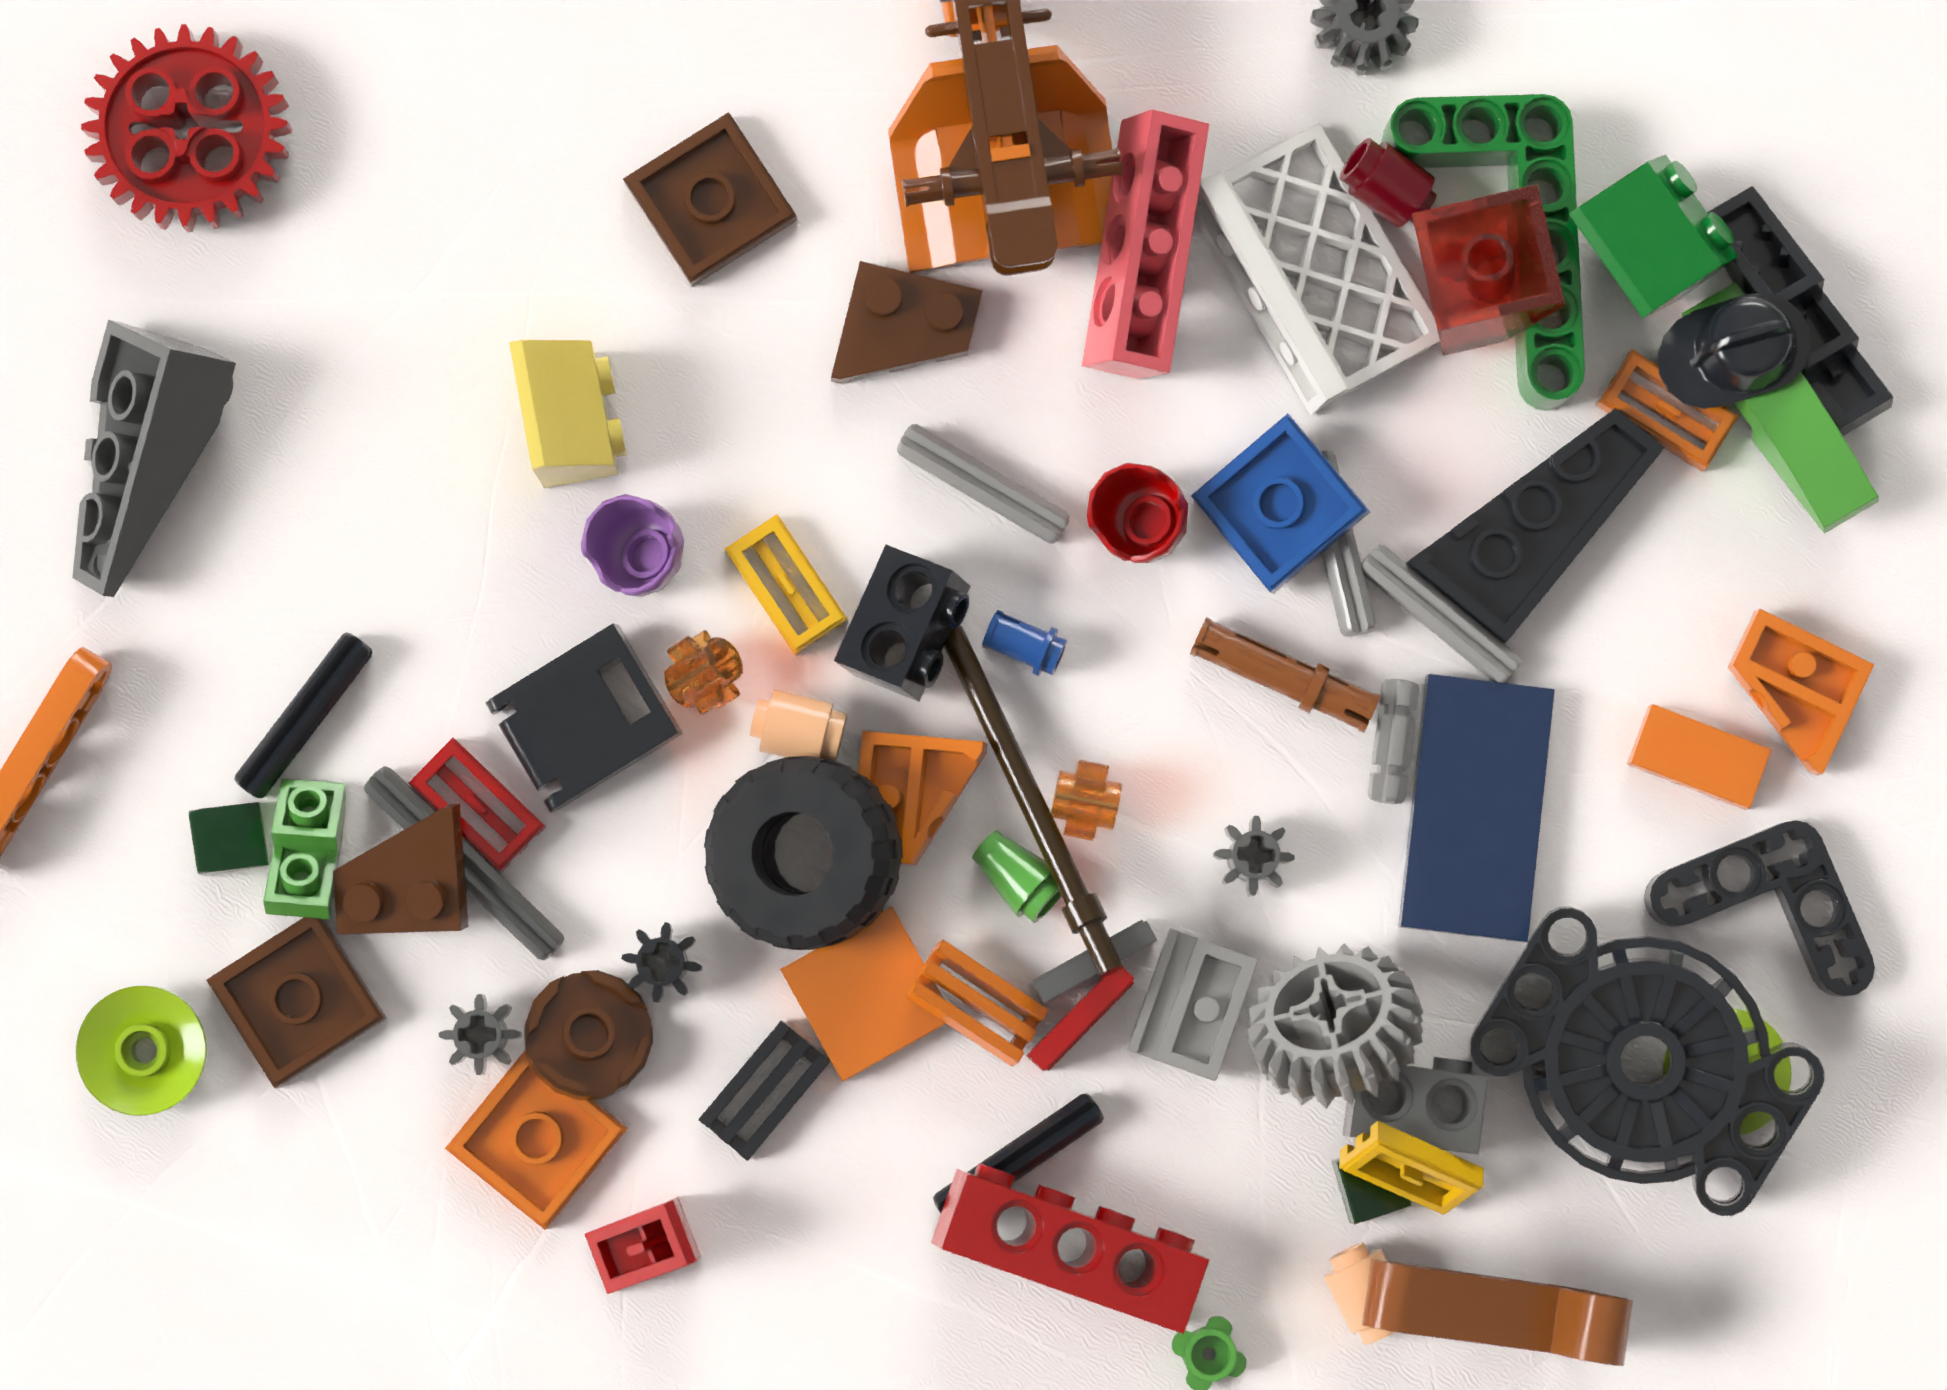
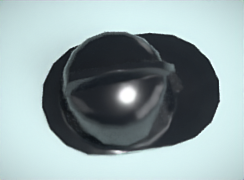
M1768 293L1746 294L1695 310L1678 319L1663 336L1658 352L1659 375L1667 390L1684 404L1702 409L1723 407L1769 393L1791 383L1805 368L1811 351L1810 328L1800 310L1786 299Z

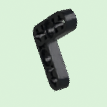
M1794 820L1776 824L1664 870L1654 876L1646 886L1644 894L1646 910L1652 919L1661 925L1671 927L1693 923L1774 889L1809 973L1820 990L1828 995L1837 997L1856 995L1865 990L1873 979L1875 970L1873 956L1823 839L1817 830L1806 822ZM1786 832L1792 840L1803 839L1807 850L1799 854L1801 865L1796 867L1793 860L1788 859L1766 866L1773 875V879L1766 881L1764 862L1752 848V845L1759 842L1760 854L1763 855L1782 848L1785 845L1783 834ZM1729 855L1740 857L1747 863L1750 869L1749 883L1740 892L1728 891L1718 881V865L1722 859ZM1701 866L1704 886L1715 899V903L1708 905L1707 893H1702L1683 902L1685 913L1679 915L1675 907L1664 909L1661 905L1660 897L1668 893L1666 882L1671 880L1676 888L1695 884L1701 881V879L1695 874L1694 869ZM1812 890L1822 891L1828 895L1833 903V916L1829 923L1823 927L1810 925L1801 914V902L1805 895ZM1840 929H1844L1846 939L1833 941L1842 958L1853 957L1856 961L1857 968L1849 972L1851 983L1847 985L1843 978L1831 979L1827 968L1832 967L1836 960L1830 944L1821 945L1816 949L1813 938L1833 935Z

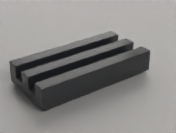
M781 1020L698 1120L718 1135L727 1145L737 1151L746 1161H749L831 1061ZM783 1039L793 1047L729 1124L725 1125L718 1119V1116ZM801 1056H805L812 1062L810 1067L747 1142L743 1140L737 1133Z

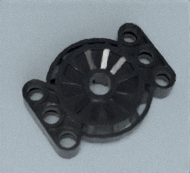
M1572 906L1555 908L1549 911L1540 921L1475 1026L1470 1042L1473 1060L1483 1072L1493 1076H1508L1522 1069L1524 1088L1536 1119L1555 1145L1577 1163L1610 1179L1639 1184L1673 1182L1692 1175L1693 1189L1700 1203L1709 1212L1719 1216L1738 1214L1744 1211L1752 1202L1816 1100L1824 1083V1068L1819 1058L1805 1046L1790 1042L1781 1043L1769 1048L1768 1032L1756 1002L1738 977L1711 955L1681 941L1652 936L1618 938L1597 945V930L1593 921L1582 910ZM1562 918L1576 919L1583 924L1586 930V939L1583 946L1572 954L1557 952L1549 943L1548 933L1551 926ZM1653 947L1669 950L1666 961L1652 958L1628 959L1625 949ZM1612 952L1613 963L1598 968V957ZM1684 954L1705 963L1718 973L1721 978L1711 985L1696 972L1683 967ZM1528 973L1544 975L1552 985V994L1549 1001L1539 1008L1523 1006L1517 1001L1514 994L1517 981ZM1732 989L1744 1003L1753 1027L1742 1028L1737 1014L1725 999ZM1504 1028L1510 1030L1516 1036L1518 1049L1510 1060L1496 1063L1489 1060L1483 1054L1480 1043L1482 1037L1489 1030ZM1639 1036H1652L1660 1039L1669 1050L1668 1073L1664 1077L1660 1076L1651 1082L1630 1081L1622 1072L1620 1065V1056L1623 1048L1631 1040ZM1757 1042L1758 1054L1748 1058L1747 1046ZM1789 1056L1804 1058L1809 1066L1807 1082L1801 1088L1794 1091H1786L1779 1088L1774 1077L1777 1064ZM1544 1060L1545 1073L1533 1076L1532 1064ZM1550 1091L1556 1109L1565 1120L1559 1129L1556 1128L1545 1113L1537 1092ZM1753 1112L1768 1113L1775 1121L1773 1137L1762 1145L1745 1143L1740 1136L1742 1120ZM1578 1135L1593 1148L1607 1153L1606 1163L1583 1153L1570 1140ZM1691 1153V1161L1678 1166L1677 1158ZM1624 1160L1641 1163L1663 1161L1665 1169L1638 1171L1621 1168ZM1719 1167L1735 1169L1741 1176L1739 1191L1727 1200L1714 1199L1705 1191V1182L1708 1175Z

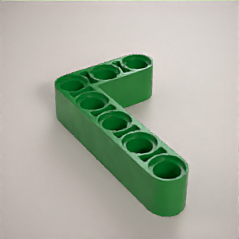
M1546 94L1417 97L1405 100L1396 107L1383 131L1382 142L1386 141L1422 168L1507 166L1517 384L1520 395L1528 405L1544 411L1557 409L1578 391L1583 383L1585 373L1578 227L1569 215L1570 212L1577 208L1571 112L1562 100ZM1540 118L1546 121L1552 128L1553 140L1541 142L1531 138L1526 131L1525 120ZM1470 119L1483 122L1490 130L1491 141L1479 144L1467 139L1462 130V122ZM1407 121L1418 122L1427 130L1429 142L1423 145H1412L1406 142L1400 135L1399 125ZM1542 179L1550 183L1555 189L1556 202L1543 204L1534 200L1528 191V181ZM1543 240L1554 245L1558 251L1559 264L1544 266L1538 263L1532 256L1531 243ZM1548 302L1556 306L1562 316L1561 327L1550 329L1540 325L1534 316V304ZM1546 363L1558 367L1564 374V390L1555 392L1542 387L1536 375L1537 366Z

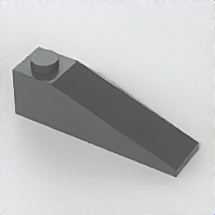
M108 319L91 382L90 402L100 404L97 439H86L84 460L92 462L94 476L92 493L90 492L85 495L79 504L73 579L102 596L114 597L217 429L224 405L227 404L232 395V376L236 365L235 362L205 348Z

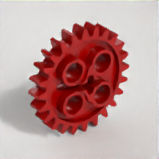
M181 24L177 41L170 42L161 28H156L154 32L155 47L148 50L134 37L130 41L135 57L129 62L114 53L110 56L113 65L118 70L114 78L101 74L94 76L95 81L105 91L104 97H89L84 100V104L90 111L99 116L97 120L81 124V130L88 137L99 140V142L90 145L84 150L85 155L91 162H106L94 173L95 178L102 186L116 183L110 193V197L119 206L134 198L131 213L138 220L142 221L154 208L155 222L164 230L169 227L174 215L179 216L181 225L187 232H193L197 215H204L214 229L219 228V210L225 207L238 219L244 217L239 199L246 195L252 200L262 203L264 198L255 184L259 179L278 183L280 178L268 163L270 159L281 160L288 159L289 157L286 148L275 141V137L292 133V127L287 120L274 117V115L283 112L289 107L284 95L269 94L279 84L276 76L272 71L257 75L262 67L263 60L256 51L240 59L243 46L235 36H232L219 48V37L212 27H207L199 42L195 41L193 33L187 24ZM219 85L233 87L232 98L228 104L218 109L205 107V97L212 88ZM157 86L169 88V96L163 106L155 110L142 109V98L148 90ZM193 117L199 127L189 128L188 138L181 139L175 130L184 129L186 119ZM236 123L243 124V129L240 132L228 133L223 129H217L233 126ZM137 124H146L149 127L158 128L140 131L137 134L131 133L132 127ZM222 146L233 149L232 161L226 168L215 172L205 169V159L210 151ZM159 147L169 149L168 162L162 169L152 173L142 171V160L147 152Z

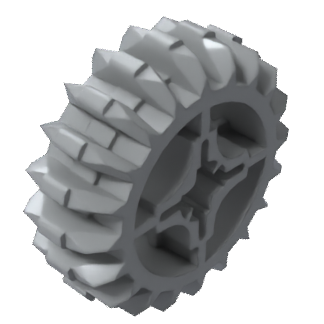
M1345 943L1333 955H1328L1318 946L1316 958L1305 962L1294 955L1293 969L1288 972L1273 970L1272 983L1274 986L1257 988L1258 1004L1248 1008L1250 1014L1249 1023L1251 1025L1247 1029L1249 1033L1248 1042L1255 1055L1254 1059L1259 1071L1265 1075L1267 1080H1271L1273 1087L1278 1089L1281 1095L1291 1092L1292 1096L1301 1105L1315 1096L1316 1100L1327 1109L1335 1097L1342 1096L1352 1106L1355 1094L1364 1090L1377 1097L1378 1082L1383 1079L1399 1082L1400 1069L1398 1065L1413 1064L1414 1046L1423 1042L1421 1036L1423 1032L1421 1026L1423 1010L1411 979L1406 976L1404 971H1399L1390 956L1378 959L1369 946L1362 949L1355 956Z

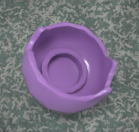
M623 494L603 501L586 519L581 540L582 555L592 564L599 576L600 582L615 592L643 597L663 590L682 566L684 538L681 529L673 516L653 501Z

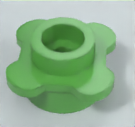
M1210 1317L1206 1326L1193 1332L1185 1330L1184 1334L1177 1332L1173 1337L1172 1350L1176 1355L1182 1357L1188 1370L1186 1382L1193 1390H1208L1212 1382L1219 1381L1226 1376L1238 1377L1246 1368V1357L1243 1353L1236 1350L1230 1337L1232 1325L1224 1317ZM1208 1347L1213 1348L1215 1351V1356L1211 1360H1206L1203 1357V1351Z

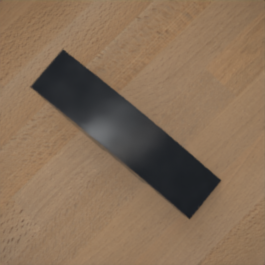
M1751 186L1708 211V214L1710 212L1717 214L1726 223L1733 235L1734 243L1731 244V247L1739 257L1725 266L1733 283L1736 282L1745 295L1768 293L1786 299L1801 311L1810 328L1811 351L1806 366L1801 373L1816 393L1842 436L1890 409L1894 397L1857 350L1859 337L1823 292L1825 279L1756 189Z

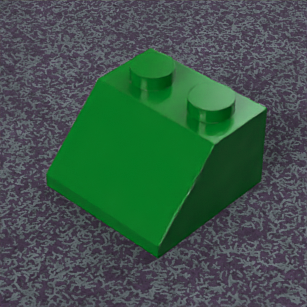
M1666 154L1647 161L1569 213L1572 220L1642 318L1680 300L1739 257L1731 247V244L1734 243V238L1726 223L1713 212L1708 214L1694 195L1697 191V185L1689 171L1678 161L1671 162Z

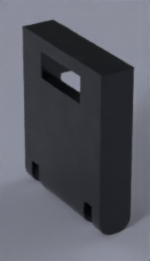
M614 623L498 693L485 703L492 715L507 709L511 705H514L517 710L516 713L498 725L536 790L541 791L557 780L563 789L552 793L544 800L550 813L563 808L683 734L620 626ZM622 663L651 712L630 724L599 671L606 672Z

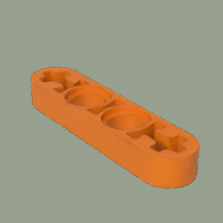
M85 647L79 648L66 662L0 770V857L96 702L111 674L112 664Z

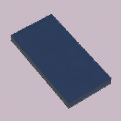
M1435 674L1426 675L1398 923L1399 928L1522 943L1528 942L1555 689Z

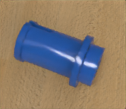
M997 609L985 633L982 647L987 650H994L1033 667L1032 674L1039 676L1042 671L1053 675L1063 656L1067 640L1057 636L1058 629L1052 627L1049 632H1046L1006 615L1003 611Z

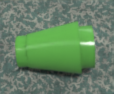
M998 830L991 833L979 845L972 856V859L980 866V869L1017 917L1025 915L1033 923H1036L1062 897L1045 860L1011 839L1005 838Z

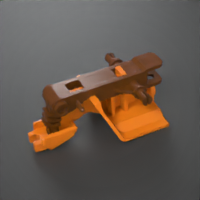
M939 0L942 6L944 23L928 25L925 29V34L928 37L946 35L958 37L962 58L930 63L888 129L909 273L953 267L956 264L991 259L993 269L1003 276L1043 271L1051 266L1057 249L1101 245L1112 176L1122 175V162H1119L1121 155L1119 148L1112 150L1106 100L1058 45L1027 49L1024 24L1048 21L1052 17V12L1047 8L1022 12L1020 0ZM996 31H1000L1001 38L1010 37V39L997 41ZM982 41L980 44H974V42Z

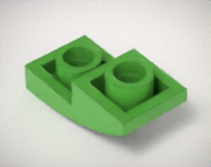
M281 779L271 831L274 847L263 899L266 914L330 919L334 899L333 870L337 869L339 865L346 801L345 783Z

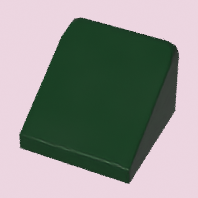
M260 802L202 808L188 812L198 874L210 876L269 866Z
M1340 1158L1331 1161L1349 1223L1355 1225L1412 1205L1411 1200L1340 1169Z

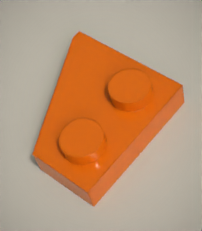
M1758 609L1754 611L1727 668L1807 771L1818 776L1824 773L1875 664L1777 616Z
M862 731L858 773L866 776L879 788L878 791L893 809L898 821L897 827L900 840H902L903 858L900 864L915 866L918 864L987 754V743L982 741Z

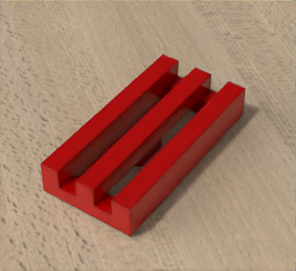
M453 737L408 783L438 811L450 805L428 784L435 775L439 776L508 843L500 853L461 816L462 836L501 873L518 854H521L529 846L528 843L546 828L524 804ZM453 757L460 761L526 825L518 834L446 766Z
M1124 967L1109 976L1102 977L1026 1056L1041 1071H1050L1133 986L1135 978Z

